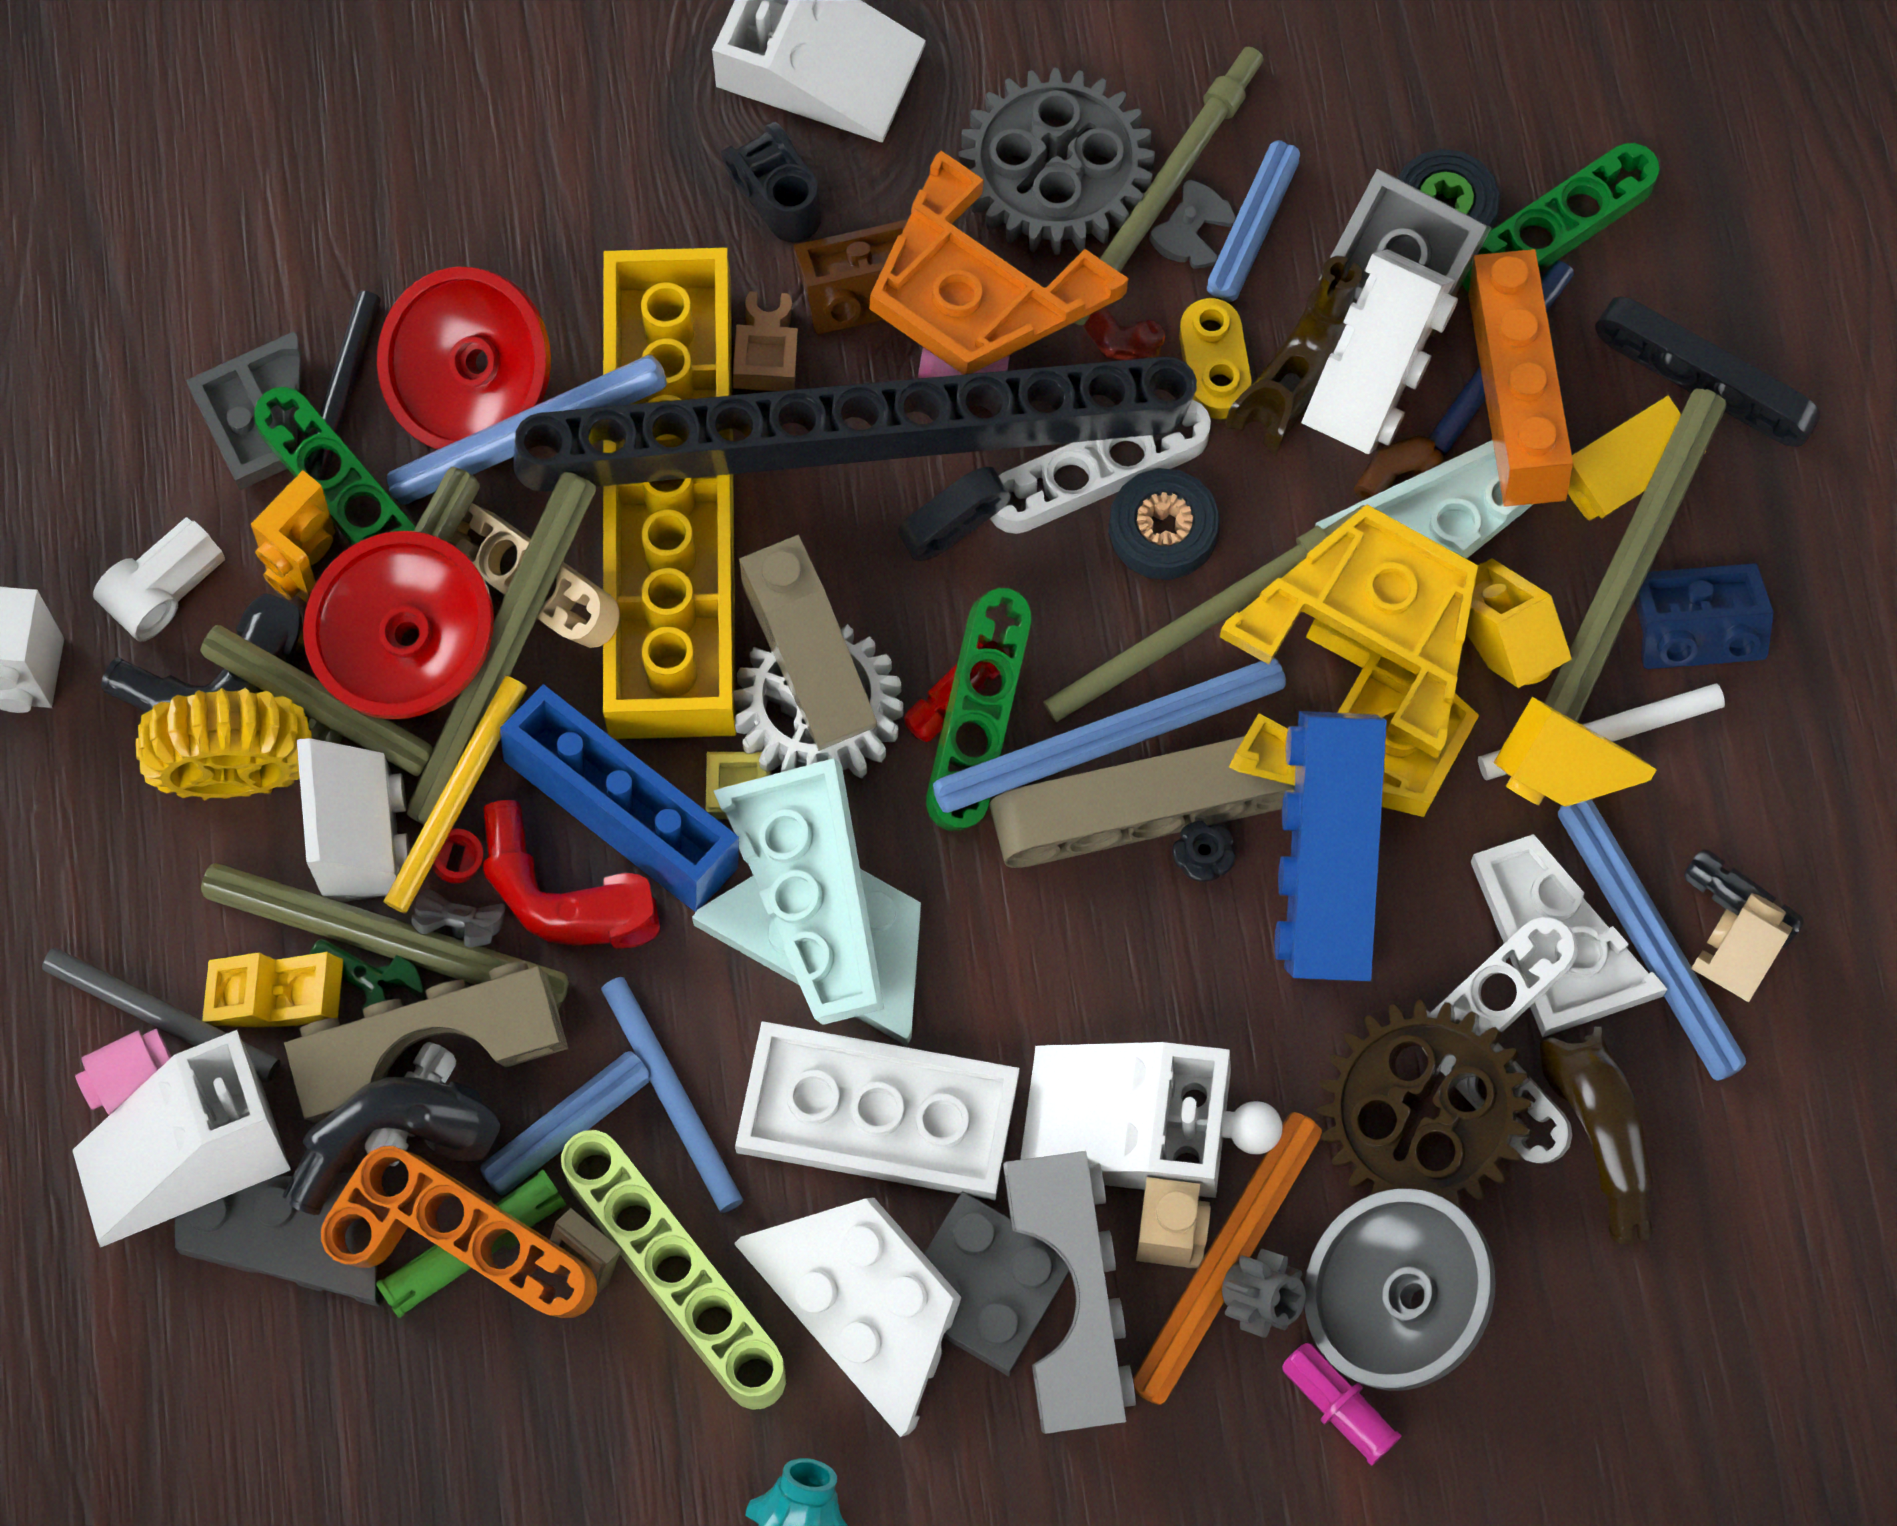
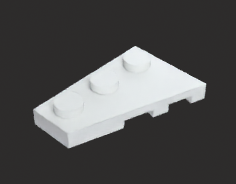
M1534 834L1473 855L1471 865L1504 943L1526 923L1541 917L1559 920L1572 930L1577 939L1578 953L1572 967L1530 1006L1542 1037L1664 996L1667 991L1665 985L1653 972L1648 973L1627 949L1629 944L1613 926L1609 928L1583 898L1584 892ZM1541 932L1535 934L1532 941L1537 949L1524 963L1519 961L1515 952L1510 956L1513 967L1523 973L1530 988L1539 981L1540 977L1531 973L1529 969L1543 958L1553 963L1561 958L1562 954L1556 947L1559 941L1563 939L1559 932L1550 937Z

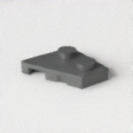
M294 331L186 380L190 392L239 490L287 469L261 438L255 424L254 409L258 399L265 392L273 388L288 387L300 393L302 348ZM277 405L270 410L273 422L269 427L274 429L278 425H283L295 438L296 446L287 450L290 454H294L297 449L298 428L295 424L294 413L298 409L292 407L290 410L284 411Z

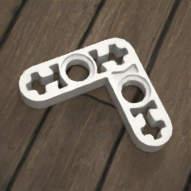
M1541 917L1531 920L1521 927L1430 1013L1431 1018H1436L1444 1002H1448L1454 1006V1023L1459 1024L1469 1012L1473 1011L1479 1015L1476 1035L1480 1036L1492 1027H1496L1500 1032H1503L1572 967L1578 953L1575 935L1568 926L1557 919ZM1541 932L1550 937L1559 932L1563 939L1559 941L1556 947L1562 954L1561 958L1555 963L1543 958L1529 969L1531 973L1540 977L1539 981L1530 988L1523 973L1507 964L1506 960L1515 952L1519 961L1524 963L1537 949L1532 941L1535 934ZM1493 974H1506L1516 984V999L1505 1010H1490L1485 1006L1481 998L1482 984ZM1497 1043L1493 1050L1497 1053L1504 1049ZM1449 1055L1444 1059L1440 1071L1445 1076L1452 1071L1456 1058ZM1516 1061L1506 1068L1510 1073H1526ZM1467 1077L1461 1080L1456 1088L1477 1110L1485 1102L1478 1092L1477 1084L1479 1078ZM1530 1078L1527 1084L1514 1090L1515 1096L1525 1098L1527 1092H1530L1536 1101L1534 1109L1529 1110L1528 1113L1539 1122H1545L1550 1118L1554 1120L1557 1126L1553 1128L1550 1134L1556 1143L1550 1150L1541 1145L1530 1149L1525 1143L1529 1137H1512L1509 1145L1516 1149L1527 1161L1540 1164L1554 1162L1561 1158L1570 1147L1572 1139L1571 1124L1557 1105ZM1516 1117V1122H1519L1526 1126L1518 1117Z

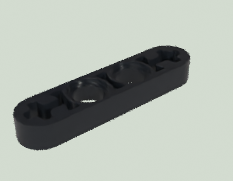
M1621 296L1614 297L1595 324L1598 336L1617 352L1690 393L1696 388L1708 389L1717 393L1726 401L1724 412L1784 445L1792 447L1802 446L1820 420V412L1817 406L1802 393L1633 299Z

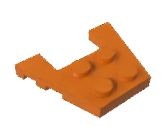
M941 150L935 156L930 166V174L923 189L919 190L915 198L907 224L902 234L898 235L871 292L869 307L871 311L965 375L973 374L1121 299L1126 294L1129 278L1086 249L1044 288L952 225L982 195L984 179Z

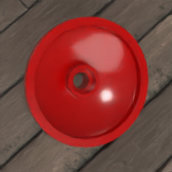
M451 267L432 272L408 287L394 303L385 319L377 350V370L381 391L391 413L399 424L411 436L423 444L439 450L542 403L551 370L550 343L543 319L523 290L515 283L495 272L473 267ZM483 351L487 355L488 365L481 373L477 368L476 360Z
M414 531L386 532L352 545L335 558L321 574L310 594L305 610L303 624L305 651L312 670L320 683L337 700L350 709L382 719L411 718L434 711L447 704L459 695L475 678L486 659L491 645L494 628V610L488 587L482 575L469 558L458 548L443 539L426 533ZM419 629V637L414 644L409 646L401 644L402 636L406 631Z

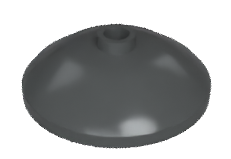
M1393 1189L1370 1195L1341 1213L1331 1223L1317 1243L1305 1278L1306 1297L1304 1308L1310 1333L1321 1353L1330 1364L1347 1377L1363 1385L1388 1391L1409 1390L1428 1385L1446 1376L1458 1367L1476 1347L1488 1325L1493 1310L1496 1288L1495 1268L1489 1245L1483 1233L1469 1215L1458 1206L1436 1194L1417 1189ZM1423 1289L1425 1293L1423 1303L1418 1308L1412 1309V1296L1416 1291Z

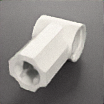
M186 517L138 560L135 561L133 558L124 559L109 568L96 584L93 598L137 641H147L159 634L171 622L178 609V601L225 561L222 550L215 544L209 534L195 521H191Z

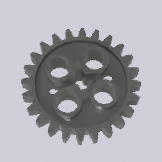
M1053 68L1049 82L1041 83L1037 74L1031 70L1028 71L1027 87L1021 89L1009 78L1005 80L1004 99L992 92L985 94V109L987 112L972 109L970 113V127L972 129L962 130L961 148L964 150L959 151V163L984 179L982 195L971 205V211L977 213L988 210L986 213V228L989 231L1005 223L1007 225V243L1011 244L1023 233L1029 236V251L1035 252L1042 239L1050 240L1055 255H1060L1063 241L1072 239L1075 247L1079 252H1082L1085 249L1086 235L1091 233L1103 244L1108 242V223L1119 229L1129 217L1127 210L1133 211L1137 203L1143 199L1144 195L1142 193L1146 192L1152 183V173L1149 171L1154 169L1155 151L1148 149L1151 144V130L1139 129L1142 117L1140 109L1124 112L1127 95L1124 91L1108 99L1105 96L1107 80L1100 79L1090 89L1084 86L1083 71L1078 70L1071 83L1062 82L1059 69ZM1059 119L1068 124L1062 127H1052L1044 122ZM1087 128H1093V129H1090V130H1088L1087 132L1083 133V134L1079 137V135H1080L1085 129H1087ZM1014 156L1020 157L1026 162L1019 165H1009L1001 160ZM1100 156L1109 159L1111 162L1104 165H1096L1087 160L1091 157ZM1033 185V187H1032L1027 193H1025V194H1020V193H1019V192H1023V191L1027 190L1028 188H1030V187ZM1060 194L1069 198V200L1063 203H1052L1044 198L1048 195Z

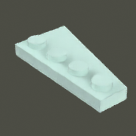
M1493 440L1329 516L1317 522L1315 527L1318 525L1324 529L1360 506L1368 504L1467 559L1533 504L1503 506Z
M833 758L713 790L722 811L726 813L734 833L739 836V850L743 859L750 866L761 891L759 895L768 915L773 918L784 943L782 947L814 1019L824 1025L883 1010V997L842 765Z

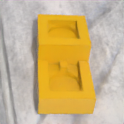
M323 952L277 960L262 953L209 960L202 1021L212 1026L280 1027L307 1025L324 1019L338 1018L343 959L331 953Z

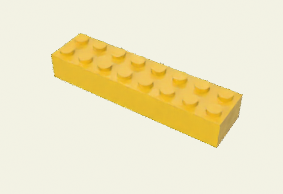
M727 248L604 251L603 375L644 356L653 355L661 363L667 381L664 389L631 404L732 395L731 276ZM725 429L719 432L724 439L733 441V429ZM669 434L656 438L659 444L666 447H677L684 443L679 437ZM603 440V453H612L621 449L618 444L609 440ZM733 474L603 486V590L615 599L620 611L619 624L614 635L608 642L603 644V714L608 735L613 739L736 736V709L734 702L736 670Z

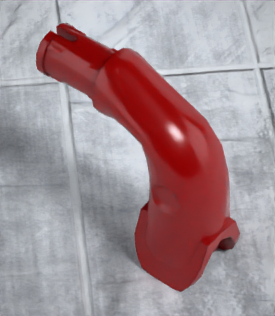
M500 800L484 806L488 858L483 861L485 877L529 932L551 943L572 946L611 943L614 948L641 946L659 935L660 923L656 900L652 897L651 885L647 878L633 873H620L605 877L603 886L562 894L541 892L536 882L534 857L527 854L520 803L514 800Z

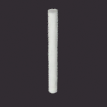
M1715 683L1582 725L1613 742L1723 708L1725 706V699L1720 686ZM1500 750L1478 757L1479 768L1486 781L1507 774L1493 763Z

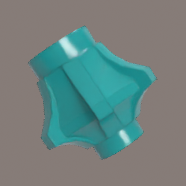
M798 1458L787 1462L783 1468L782 1476H779L774 1486L764 1495L750 1500L745 1516L754 1520L759 1526H848L839 1510L838 1495L835 1491L837 1483L836 1473L825 1463L808 1458Z

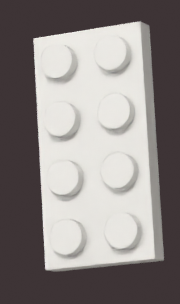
M762 1021L735 1144L736 1153L961 1194L963 1191L970 1196L995 1200L1019 1078V1068Z

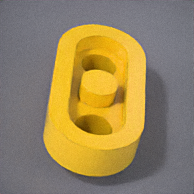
M1206 298L1194 302L1183 313L1180 323L1179 340L1183 361L1193 370L1197 379V390L1193 400L1203 405L1208 411L1210 418L1225 419L1232 404L1251 386V373L1239 314L1230 304L1223 300ZM1213 320L1218 322L1221 328L1216 331H1208L1201 326V323ZM1215 375H1224L1231 380V383L1226 386H1217L1210 379Z

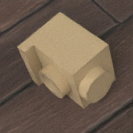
M1751 893L1739 915L1726 909L1707 941L1708 944L1718 949L1716 954L1713 956L1702 950L1691 969L1749 1002L1793 928L1782 922L1786 912L1769 900Z
M1147 1177L1136 1261L1198 1269L1204 1258L1211 1208L1209 1206L1210 1202L1198 1201L1200 1184Z

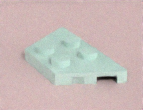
M860 869L884 1009L856 1016V1018L907 1046L912 1038L921 902ZM754 875L697 909L692 917L695 927L799 985L782 947L784 944L759 895L761 891Z

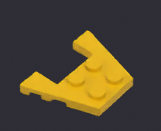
M1366 504L1308 552L1306 558L1281 579L1277 578L1261 591L1260 596L1240 613L1237 611L1226 620L1219 637L1269 665L1301 612H1304L1416 674L1417 677L1392 718L1387 731L1437 759L1446 743L1447 726L1451 704L1455 695L1458 666L1466 635L1478 565Z
M1314 619L1306 638L1363 668L1338 713L1375 714L1387 720L1382 807L1424 817L1477 721L1479 714L1455 693L1447 726L1446 743L1437 759L1387 731V728L1417 675L1321 621ZM1259 713L1237 749L1229 767L1237 772L1295 786L1296 766L1287 765L1288 729Z

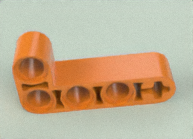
M381 1146L371 1151L362 1160L327 1214L321 1227V1242L325 1252L335 1261L359 1268H371L383 1263L392 1253L407 1228L410 1227L531 1307L550 1316L559 1318L577 1317L591 1307L597 1294L595 1275L583 1261L419 1155L395 1146ZM402 1161L409 1172V1180L401 1193L389 1197L382 1187L383 1173L390 1164ZM457 1196L464 1207L463 1220L455 1230L444 1233L437 1223L438 1208L444 1200ZM365 1218L371 1227L372 1238L369 1245L362 1252L353 1254L348 1250L345 1234L348 1227L355 1220ZM512 1232L517 1236L520 1243V1253L517 1260L511 1266L500 1269L492 1259V1246L500 1235ZM538 1266L554 1274L562 1276L569 1274L567 1283L570 1287L574 1288V1292L569 1299L556 1297L553 1300L556 1293L554 1287L544 1280L530 1275Z

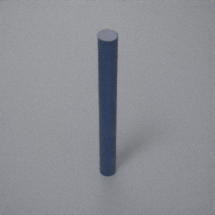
M1555 260L1541 279L1547 313L1574 276L1573 269L1560 260ZM1480 366L1428 437L1434 440V448L1439 449L1444 458L1486 400Z

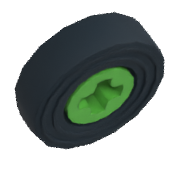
M1440 149L1422 153L1408 162L1397 177L1401 181L1434 198L1437 192L1438 195L1443 193L1446 198L1457 197L1455 209L1492 227L1491 230L1496 224L1500 194L1495 178L1480 160L1464 152Z

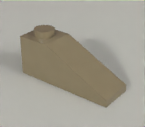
M799 534L740 558L744 592L818 751L876 728L877 720L824 587Z

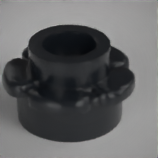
M1204 821L1191 822L1182 828L1180 840L1175 841L1173 844L1172 856L1175 864L1181 868L1186 876L1199 882H1209L1221 875H1225L1233 867L1236 859V853L1231 848L1234 842L1231 833L1225 827L1216 823L1210 826ZM1203 845L1208 846L1211 850L1210 854L1201 855L1198 851L1199 847Z

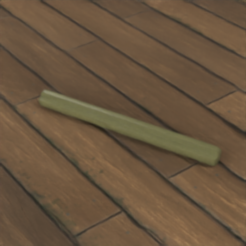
M1696 388L1691 393L1569 649L1572 660L1561 666L1544 702L1546 705L1575 721H1578L1726 409V401L1711 390Z
M571 472L562 473L496 613L492 641L486 659L475 678L459 694L406 808V814L421 824L425 825L505 676L510 677L596 492V486L589 480Z
M213 863L207 868L201 884V892L208 900L393 959L398 955L415 966L475 985L490 981L489 971L513 962L525 961L481 946L466 947L464 941L432 931L428 934H420L411 924L219 863ZM527 961L529 969L538 966L548 974L556 1006L559 1009L568 992V976L563 972Z

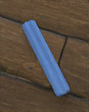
M1280 140L1270 144L1209 276L1207 291L1213 297L1221 298L1226 302H1232L1238 298L1298 167L1300 151L1294 145H1288Z
M628 1051L622 1054L482 1163L480 1170L486 1182L499 1195L507 1194L562 1151L565 1144L574 1135L589 1130L649 1083L647 1067L633 1052Z

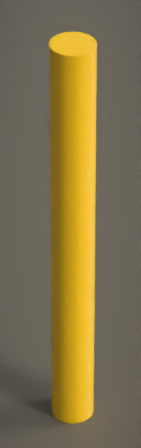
M505 676L383 901L393 909L406 914L501 739L500 727L514 714L527 690V687L520 681L509 676Z

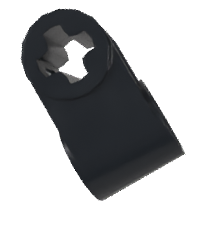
M771 122L766 125L764 134L738 149L732 146L723 149L721 157L731 180L741 194L750 200L777 238L787 242H800L809 239L817 232L821 224L817 181L814 174L810 172L797 154L791 140L778 123ZM791 200H798L802 202L801 204L796 206L782 205L785 202Z

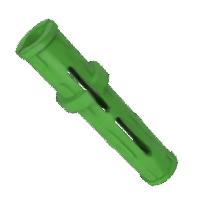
M544 1170L538 1172L537 1176L495 1203L496 1206L530 1228L559 1208L562 1209L567 1205ZM512 1232L500 1235L494 1241L492 1254L503 1246H506L509 1251L518 1245L517 1236ZM435 1244L385 1279L377 1281L376 1285L400 1319L405 1315L404 1313L471 1269V1267Z

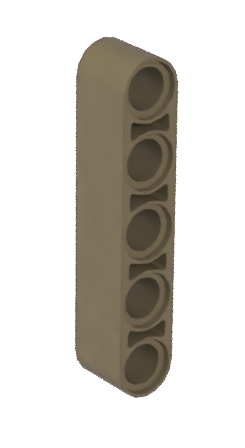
M1244 737L1015 788L997 795L990 801L989 805L1005 865L1012 868H1022L1179 833L1183 827L1195 821H1204L1207 825L1280 810L1282 809L1285 791L1294 792L1295 786L1231 769L1229 765Z

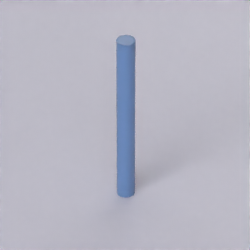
M618 977L607 982L601 990L635 1054L649 1071L648 1078L720 1213L731 1211L742 1204L744 1200L624 977Z

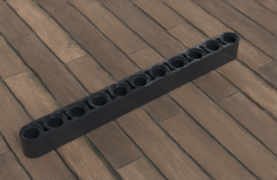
M1155 357L542 412L528 416L520 422L516 429L513 469L517 479L525 487L534 491L547 492L554 490L560 475L564 472L574 473L589 480L596 487L1159 435L1173 432L1181 426L1197 390V379L1193 370L1184 361L1174 357ZM1152 391H1167L1176 401H1163L1157 398ZM1091 396H1105L1110 398L1116 406L1103 407L1096 404ZM1044 401L1050 404L1055 411L1051 413L1040 412L1034 409L1029 402ZM973 406L984 407L994 417L988 419L979 418L973 415L968 408ZM921 412L928 415L933 422L917 424L911 421L906 414ZM851 417L861 418L871 427L865 430H857L849 427L844 420ZM788 423H797L804 426L809 433L801 436L791 435L785 432L781 426ZM725 429H736L747 438L737 442L724 439L719 432ZM669 434L679 437L684 443L677 447H666L659 444L656 438ZM601 440H609L618 444L621 449L612 453H602L596 450L592 444ZM547 446L554 449L558 454L548 459H539L532 456L528 451L533 447Z

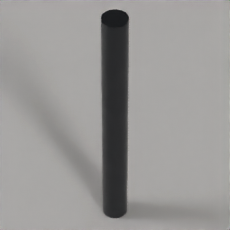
M359 291L320 411V416L338 437L381 303V298L378 295L368 291ZM315 429L313 435L319 432ZM319 449L312 452L305 463L307 473L314 479L325 480L334 452L327 449Z

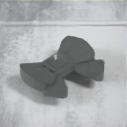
M1188 180L1184 183L1181 190L1182 203L1178 205L1168 222L1155 226L1151 230L1149 241L1167 259L1183 263L1189 260L1190 266L1193 269L1210 267L1215 265L1218 257L1196 233L1203 223L1232 227L1236 220L1229 202L1222 200L1210 187L1193 180Z
M427 889L419 893L416 898L415 914L412 915L411 923L420 934H428L444 925L452 926L451 935L453 937L461 938L464 936V945L466 947L490 944L492 936L502 929L505 905L501 903L476 908L450 903L435 891Z

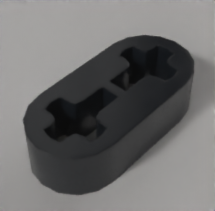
M993 467L976 469L958 479L910 515L899 527L898 534L915 561L934 558L954 546L997 514L1010 500V494Z

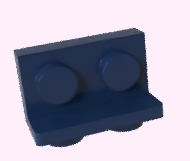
M1757 563L1652 571L1647 573L1634 601L1643 631L1641 660L1645 669L1758 661L1768 657L1774 612Z

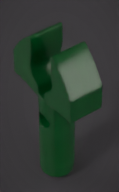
M325 939L316 941L310 950V954L328 952L343 959L342 979L365 992L367 1001L362 1011L370 1005L387 1001L382 987H387L388 989L398 986L405 987L412 994L426 1000L425 990L416 968L412 963L398 955L395 956L390 966L375 968Z

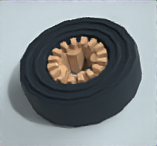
M1158 468L1136 475L1121 487L1110 508L1108 533L1116 555L1129 569L1147 578L1172 580L1190 575L1207 562L1218 542L1220 514L1213 494L1199 479L1180 470ZM1168 515L1176 518L1174 528L1177 532L1176 534L1169 531H1164L1161 534L1156 533V535L1153 534V516L1160 520H1164Z

